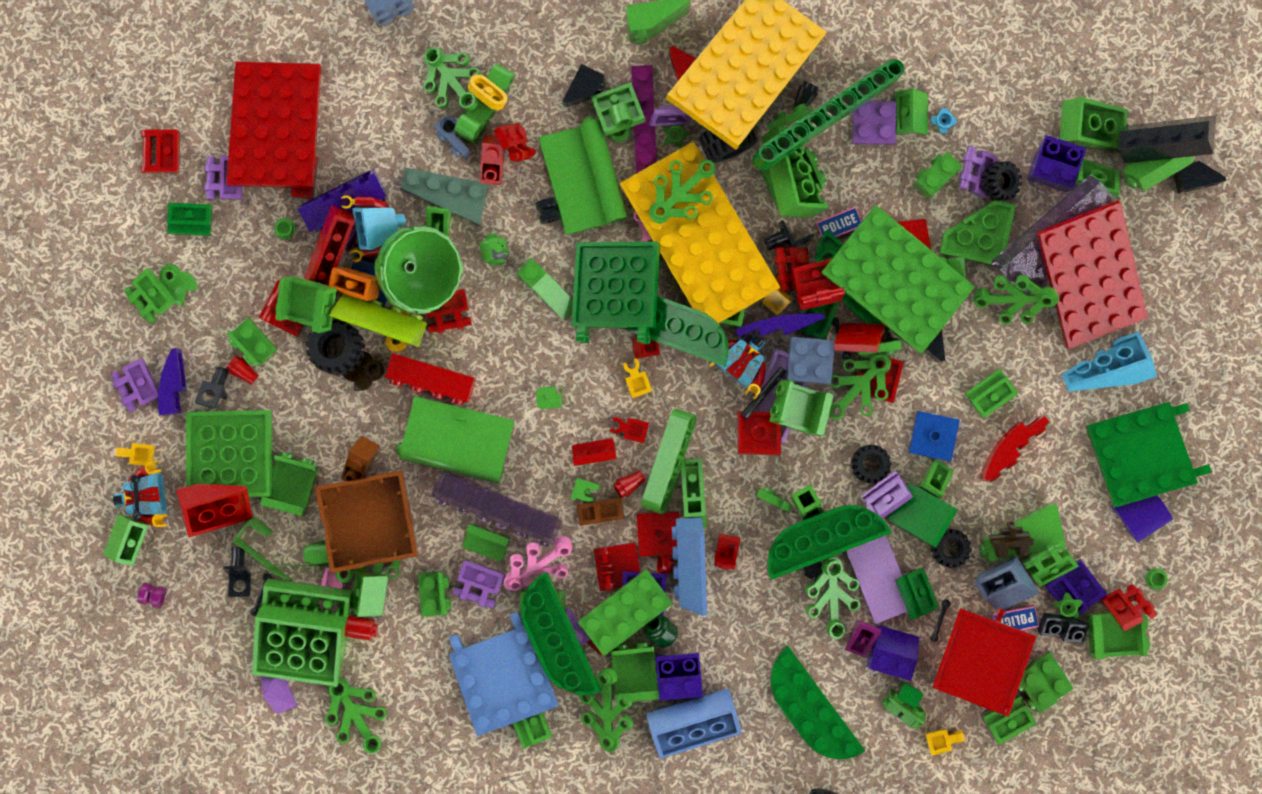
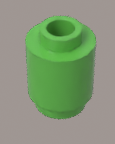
M325 542L311 543L309 546H304L303 554L306 564L329 563Z

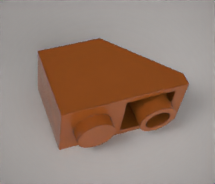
M360 436L349 451L341 479L352 481L365 478L377 456L380 445Z

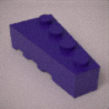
M375 168L299 205L297 210L310 232L322 230L331 206L353 212L352 208H356L355 205L347 209L341 207L342 205H350L348 198H341L345 195L352 197V199L356 197H374L382 200L384 197H387L386 189Z

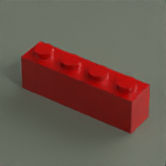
M334 206L330 207L303 279L329 286L332 269L338 267L355 223L352 212Z
M395 353L391 355L385 378L390 379V384L402 387L403 383L411 385L410 390L422 393L423 389L431 391L430 396L443 399L444 395L451 398L450 402L462 406L464 402L469 403L476 382L474 377Z

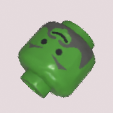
M496 233L486 235L485 240L479 244L482 260L484 263H488L489 266L504 264L505 260L509 257L506 239L498 237Z

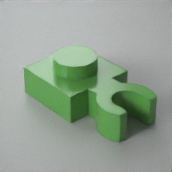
M765 487L764 490L758 489L756 497L786 512H790L793 505L776 497V491Z

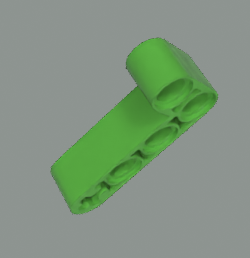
M495 63L487 79L506 93L514 80L515 73ZM478 98L477 107L472 111H468L466 115L462 114L454 128L457 136L474 145L478 144L480 141L478 138L482 137L490 123L489 118L492 119L496 110L491 109Z

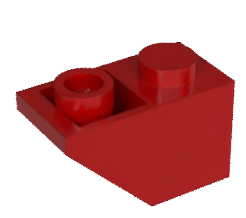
M485 134L482 141L480 183L501 185L506 149H502L496 135Z

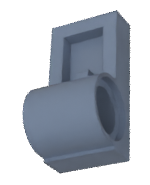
M451 116L444 117L434 125L437 130L435 135L443 143L447 141L452 146L450 150L458 158L462 156L466 160L471 155L470 150L457 138L458 136L455 131L445 132L446 125H456L457 120Z

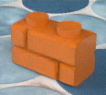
M346 266L334 267L332 269L329 286L337 288L336 291L365 301L378 298L380 286L376 276Z

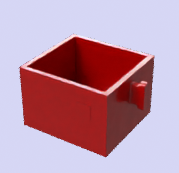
M960 608L932 688L1009 717L1037 636L1001 623L1006 611L998 608L995 620Z

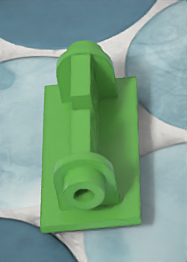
M891 688L889 698L885 697L882 701L884 708L895 716L902 711L903 714L900 720L911 728L918 729L921 724L924 725L926 720L924 709L919 705L914 708L901 701L897 696L898 691L896 692Z

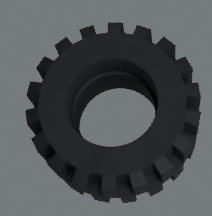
M708 129L699 137V142L707 159L713 163L733 158L750 149L758 141L753 129L737 150Z
M332 319L331 330L322 333L313 332V334L309 333L307 336L310 338V341H306L305 346L309 347V350H306V354L311 357L309 358L310 362L315 364L316 368L328 374L346 375L348 370L351 372L355 370V364L360 365V357L364 358L365 353L362 352V349H365V344L361 342L364 340L362 335L359 334L356 328L342 320L336 319L335 321ZM342 336L345 342L343 352L338 357L329 359L327 355L329 341L334 337Z

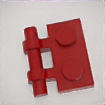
M520 123L500 126L493 130L502 149L508 150L510 160L521 162L531 159L536 154L534 148L527 147L526 143L529 142L526 137L527 134Z
M783 247L776 248V257L774 259L778 268V276L776 278L780 291H788V283L790 291H796L791 268L810 263L808 247L785 249L786 256Z
M465 289L456 290L452 298L439 309L426 313L427 319L435 317L436 320L435 324L428 325L430 333H444L445 330L454 328L460 330L464 329V326L472 325L471 317L462 318L461 312L469 311ZM454 314L455 320L443 322L442 316Z
M1133 584L1127 587L1128 592L1125 594L1119 588L1101 598L1102 604L1123 631L1144 622L1142 614L1148 615L1151 619L1157 615L1154 605L1149 600H1146L1144 593ZM1134 601V602H1137L1138 604H1137L1136 606H1133V604H1132L1131 602Z

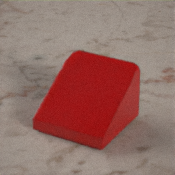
M637 337L631 339L635 359L660 355L657 341L650 339V344H641V342H637Z

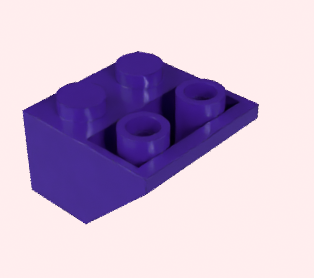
M1045 135L1033 158L1027 180L1066 193L1074 189L1086 148Z
M699 653L656 656L660 701L703 697Z

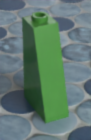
M1055 503L1046 504L1014 522L1015 527H1022L1023 532L1028 531L1030 537L1034 539V546H1030L1029 554L1047 549V545L1051 543L1056 544L1059 541H1062L1066 546L1058 507ZM1000 530L992 534H1000ZM989 536L981 539L982 545H979L981 557H985V561L992 562L1019 556L1015 553V547L1008 548L1007 557L997 558L994 548L989 541Z

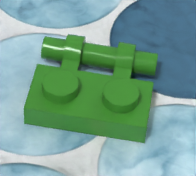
M150 268L145 269L131 282L136 288L135 291L131 286L124 290L128 296V301L137 307L140 311L139 315L146 319L149 324L157 321V318L153 315L154 311L157 315H162L177 302ZM142 296H143V298L147 301V303H148L147 306H146L145 303L141 300Z
M1062 541L1047 545V549L1037 554L1033 553L1029 555L1030 558L1023 561L1026 569L1032 567L1029 569L1030 574L1040 587L1079 567L1068 549L1062 551L1066 548Z

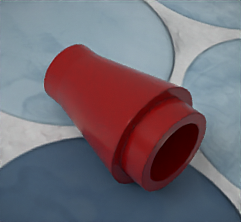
M237 355L226 367L230 371L229 374L248 382L250 385L259 377L244 358H240Z
M639 470L616 479L613 487L620 498L625 496L628 498L646 479Z

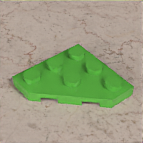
M995 200L943 233L939 254L954 258L962 257L968 261L999 268L1003 267L1016 205Z

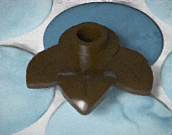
M362 351L365 353L364 358H359V361H361L360 365L355 364L354 371L348 370V374L342 375L348 381L354 382L355 391L367 390L373 381L379 380L384 374L382 363L373 360L371 355L365 351ZM372 368L377 369L375 374L370 373Z

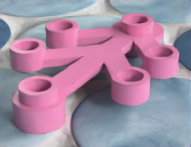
M565 536L557 538L554 542L555 549L537 561L536 558L540 554L539 545L534 542L529 543L526 546L528 555L527 568L520 572V568L524 565L523 557L520 554L512 555L510 557L511 572L506 574L504 586L508 590H519L524 586H529L537 578L530 577L531 575H539L547 571L549 574H555L560 579L567 577L568 569L565 564L557 566L546 565L559 556L564 557L570 554L572 551L571 539Z

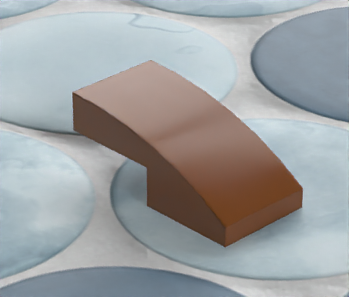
M622 498L577 505L580 526L625 519Z

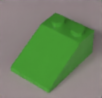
M661 0L626 6V20L630 42L644 44L647 40L658 35L689 13L691 0Z
M1083 97L1065 100L1062 103L1060 140L1085 148L1119 151L1120 131L1127 126L1128 109Z

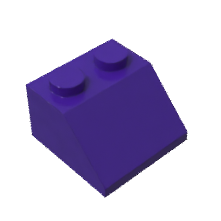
M877 625L881 629V633L871 647L866 666L878 672L912 681L918 659L919 636Z

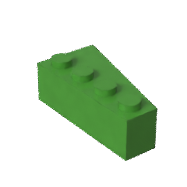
M777 126L763 135V144L788 127ZM802 147L769 168L780 216L812 218L829 208L826 201L822 202L819 192H821L818 183L815 184L810 173L813 170L802 156L805 153Z

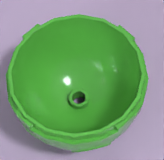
M427 226L402 228L384 241L375 261V276L388 301L401 310L417 314L431 313V311L439 309L450 300L460 283L461 274H463V262L450 238L435 228ZM410 263L411 269L408 271L406 266Z

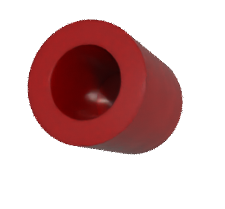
M348 616L345 637L371 641L373 637H377L379 625L375 624V619Z

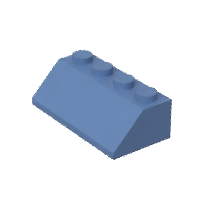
M702 517L676 519V527H672V539L677 540V546L673 547V560H677L678 565L673 566L674 579H678V586H674L675 599H679L680 607L699 615L707 616L705 535Z
M729 688L703 697H696L683 703H676L673 706L657 709L646 714L660 759L742 734Z

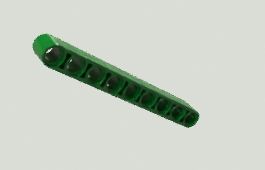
M898 59L889 60L764 143L753 157L754 166L759 170L769 169L894 85L904 73L903 63ZM762 155L767 156L769 160L764 159Z

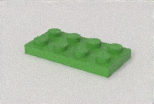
M646 568L580 618L578 623L602 655L605 656L670 607L673 602Z

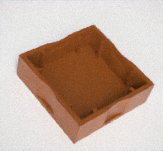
M401 470L315 487L320 518L325 528V545L331 573L419 556L404 471Z

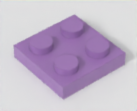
M868 101L853 112L852 144L895 145L896 101Z

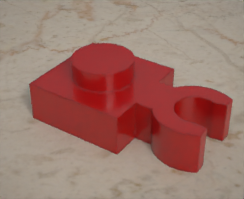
M614 417L612 419L617 421L620 427L616 430L610 429L611 433L625 432L623 439L640 443L645 442L649 422L628 418L627 423H623L620 418Z

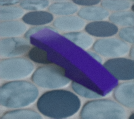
M824 314L777 316L753 322L737 328L735 331L738 337H742L759 329L761 336H765L782 328L784 335H788L824 319L825 316Z

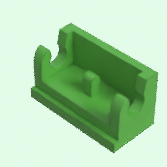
M577 478L571 499L576 500L577 498L587 502L593 501V497L586 495H590L591 491L586 489L598 491L601 484Z

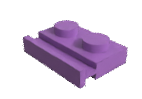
M894 471L861 495L869 510L878 514L882 519L913 497L897 471Z

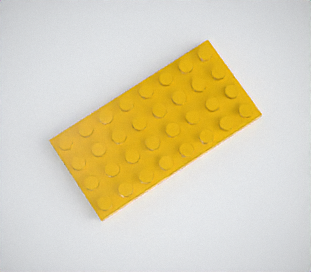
M744 0L670 90L665 99L737 150L827 32L783 0Z
M693 141L621 182L620 186L652 241L660 243V255L693 309L710 315L720 323L780 289V286L714 175L708 179L703 178L687 193L701 194L704 191H709L713 195L711 204L676 203L672 207L674 209H685L687 206H694L697 209L695 219L688 220L686 218L670 217L665 223L659 224L650 218V207L656 203V187L654 185L656 176L664 175L667 178V186L664 188V199L666 201L672 194L671 162L678 160L683 164V170L680 174L681 187L698 171L699 164L705 160ZM673 165V170H680V165ZM708 165L703 166L704 171H710ZM663 179L657 180L658 185H664L665 181ZM704 195L702 199L707 202L710 200V196ZM658 209L656 214L661 216L664 214V210ZM691 209L686 212L688 216L695 214Z

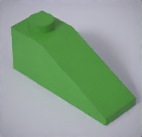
M532 258L517 272L518 277L563 320L572 312L573 299Z
M702 458L686 459L681 467L684 518L702 517L703 527H707Z

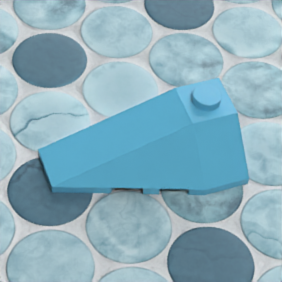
M1140 332L1118 338L1112 342L1114 345L1112 348L1105 352L1102 349L1096 352L1097 357L1090 362L1082 361L1063 373L1062 376L1068 391L1131 385L1157 377L1153 359Z

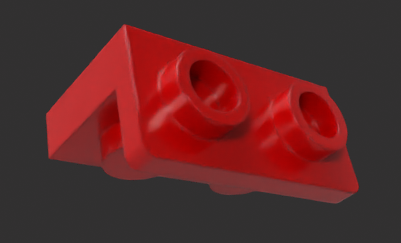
M613 438L572 445L574 466L617 459Z

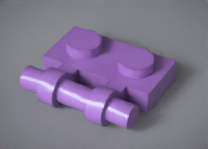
M968 146L967 152L963 156V171L959 175V189L967 190L970 183V193L981 198H989V196L985 195L987 191L982 189L985 186V183L981 184V180H985L982 173L986 172L984 169L989 164L996 162L997 156L984 150L977 151L975 156L976 147Z
M208 156L207 165L204 167V172L207 173L206 184H204L206 199L215 200V192L220 191L221 200H243V187L228 186L226 184L228 156H220V164H215V157ZM220 172V183H215V173Z
M140 358L122 367L125 373L123 377L120 376L118 371L110 374L114 381L112 384L122 398L120 401L123 406H126L129 413L137 410L134 404L136 400H138L140 406H145L158 399L159 389L144 359ZM127 383H130L134 393L129 394L125 386Z
M464 560L457 581L465 583L462 589L455 586L452 594L459 596L461 600H470L478 603L480 607L484 608V606L493 609L495 600L488 598L489 592L498 595L505 574ZM471 586L482 589V594L470 592Z

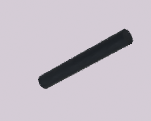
M783 367L778 368L763 386L758 397L755 400L753 399L740 414L742 418L747 420L787 371Z

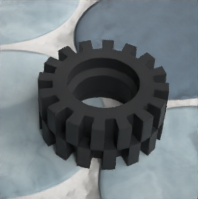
M1010 161L994 162L984 169L986 172H983L982 176L985 177V180H981V184L985 183L982 189L987 191L985 195L990 196L989 199L997 201L1010 200L1017 196L1016 193L1020 192L1021 189L1018 186H1022V182H1019V179H1022V175H1018L1020 169L1016 168L1017 165L1015 163L1011 164ZM1001 173L1004 177L1003 188H1001L999 184V177Z
M865 445L860 447L851 459V469H853L854 475L865 483H878L885 479L891 471V457L881 446ZM872 455L878 459L879 467L875 472H868L864 469L863 461L867 456Z
M947 529L937 547L932 546L930 552H932V557L938 564L948 568H957L961 564L964 565L965 561L970 558L969 553L972 552L970 548L971 541H968V536L964 535L963 532L956 529ZM948 540L956 541L959 546L957 554L952 557L945 555L943 552V545Z

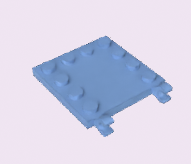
M519 612L510 614L511 621L515 627L514 630L463 648L459 635L449 637L454 652L450 653L449 657L477 737L559 706L551 681L538 659Z

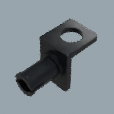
M781 220L778 223L780 232L763 240L765 245L768 244L767 249L771 251L784 243L788 244L790 248L797 247L813 239L815 236L811 234L794 242L784 220Z
M216 367L212 381H202L195 403L215 409L220 398L227 399L228 396L224 383L229 370L223 367ZM206 392L207 395L215 397L212 401L207 402L202 399V396Z
M240 547L231 548V566H223V570L229 575L228 596L249 597L251 593V572L244 566L245 551ZM240 580L244 581L246 584L245 589L242 592H236L234 584Z

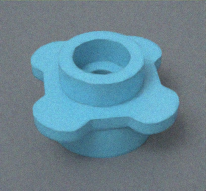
M943 108L937 116L931 118V123L939 128L940 133L945 134L948 132V128L956 125L957 120L948 109Z

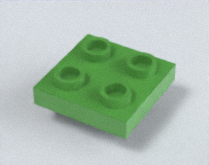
M631 82L591 96L605 136L645 122V117Z

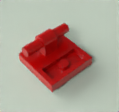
M832 258L791 268L800 310L843 301L842 295H845L844 288H838L821 274Z
M277 280L258 318L299 337L304 324L288 319L276 320V305L279 294L278 285L280 283V280Z

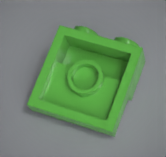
M1047 652L1026 666L1018 690L1020 692L1024 691L1027 699L1025 701L1032 711L1036 710L1041 713L1057 703V699L1074 688L1052 653Z

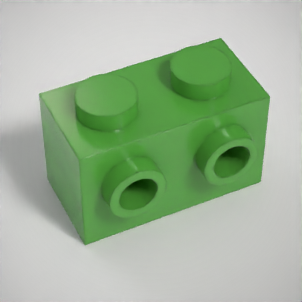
M948 151L943 156L939 153L930 162L933 166L928 171L924 168L915 177L918 181L913 186L927 200L963 167Z
M118 514L103 555L114 562L134 566L149 525L135 520L133 517Z

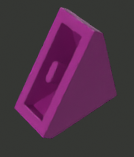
M856 619L845 650L865 658L881 633V629Z

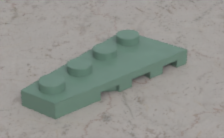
M405 167L401 183L402 190L433 203L440 208H448L457 216L467 219L476 225H481L488 184Z

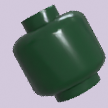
M661 615L655 617L647 624L646 635L655 645L665 648L675 642L678 628L667 617Z

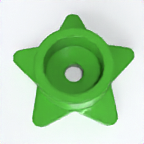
M681 125L663 127V131L667 135L664 144L673 143L678 148H682V140L689 136L690 133L683 130Z
M1065 593L1063 600L1054 602V606L1060 610V615L1079 618L1078 608L1083 602L1072 599L1069 593Z

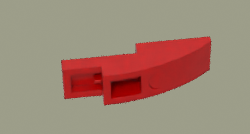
M1039 416L1028 426H1025L1023 422H1017L992 449L983 467L980 479L993 482L1001 476L1000 471L1005 467L1010 469L1017 464L1018 461L1016 459L1021 454L1016 448L1022 449L1029 443L1028 439L1033 435L1037 437L1046 430L1045 426L1050 423L1045 416Z

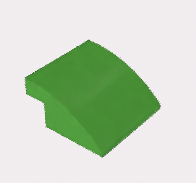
M267 579L263 586L262 607L255 616L252 675L338 687L347 641L345 627L347 618L351 614L353 590ZM319 600H322V605L326 609H320ZM335 602L338 603L337 610L331 611L330 607H334Z

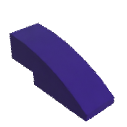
M171 349L161 374L158 392V412L160 416L182 414L179 392L187 391L182 349Z

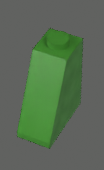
M1191 156L1129 163L1122 173L1125 177V183L1129 187L1145 191L1187 167L1194 159Z

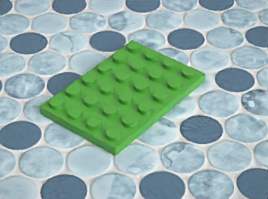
M877 205L873 206L821 272L838 288L843 287L849 297L919 354L926 350L975 288L973 284Z

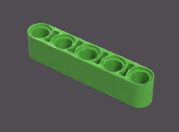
M674 409L671 412L642 498V508L659 514L666 512L696 425L697 418L695 414L679 409Z

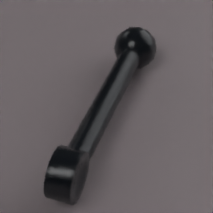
M834 317L832 324L835 326L838 334L840 329L839 320L837 317ZM843 351L842 357L847 360L850 359L851 354Z
M132 475L131 482L134 484L135 503L133 518L140 520L142 518V514L139 512L138 493L140 476Z
M270 573L263 575V585L255 606L250 611L252 616H256L259 612L258 608L263 597V586L267 579H272Z
M947 599L942 601L943 607L934 634L930 636L932 642L938 641V633L946 609L951 605Z

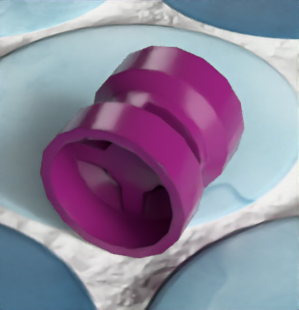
M144 582L139 590L137 602L143 605L148 603L152 607L160 609L164 603L167 589L161 586L156 588L152 584Z

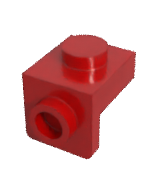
M719 533L714 566L724 570H735L740 537Z

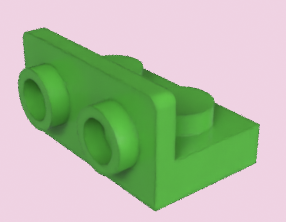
M247 318L233 332L229 331L227 333L230 338L228 342L236 350L240 349L244 353L242 357L251 366L253 364L261 366L278 350L250 318Z
M444 571L418 573L422 617L447 615L448 610H451V598L446 595V588H449L448 575H445Z

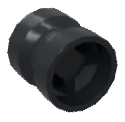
M555 197L542 199L535 203L536 209L540 212L539 220L541 224L561 219L559 211L556 210L557 203Z

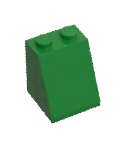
M906 482L905 484L913 497L884 519L923 543L937 547L958 509L919 487Z

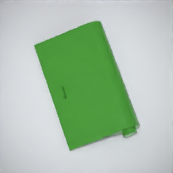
M588 117L583 119V123L577 128L538 137L566 235L628 218L599 119Z
M415 396L403 442H399L396 454L399 455V460L500 484L515 420Z

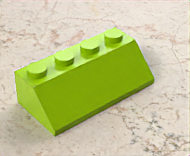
M342 294L330 313V316L416 347L420 346L427 323L422 321V316L411 313L409 317L403 315V310L390 306V309L382 307L383 303L370 300V302H366L346 294Z

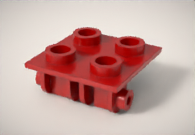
M636 542L593 549L600 591H611L621 588L623 571L640 572Z

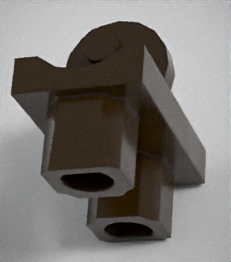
M1013 521L1007 522V528L1000 529V534L989 535V541L994 548L997 558L1007 557L1008 548L1015 547L1016 555L1026 556L1029 555L1030 546H1034V539L1030 537L1029 532H1023L1022 527H1015Z

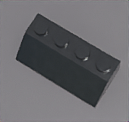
M1216 116L1126 126L1120 131L1118 146L1124 164L1213 154Z

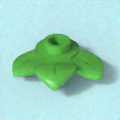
M174 264L165 265L161 269L159 280L177 301L174 304L182 306L185 301L186 291L198 289L196 280L190 273L181 272L180 268ZM168 271L172 272V274H173V278H172V279H170V278L168 277V275H167Z

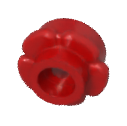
M670 555L658 558V573L668 576L669 572H673L674 560H671Z

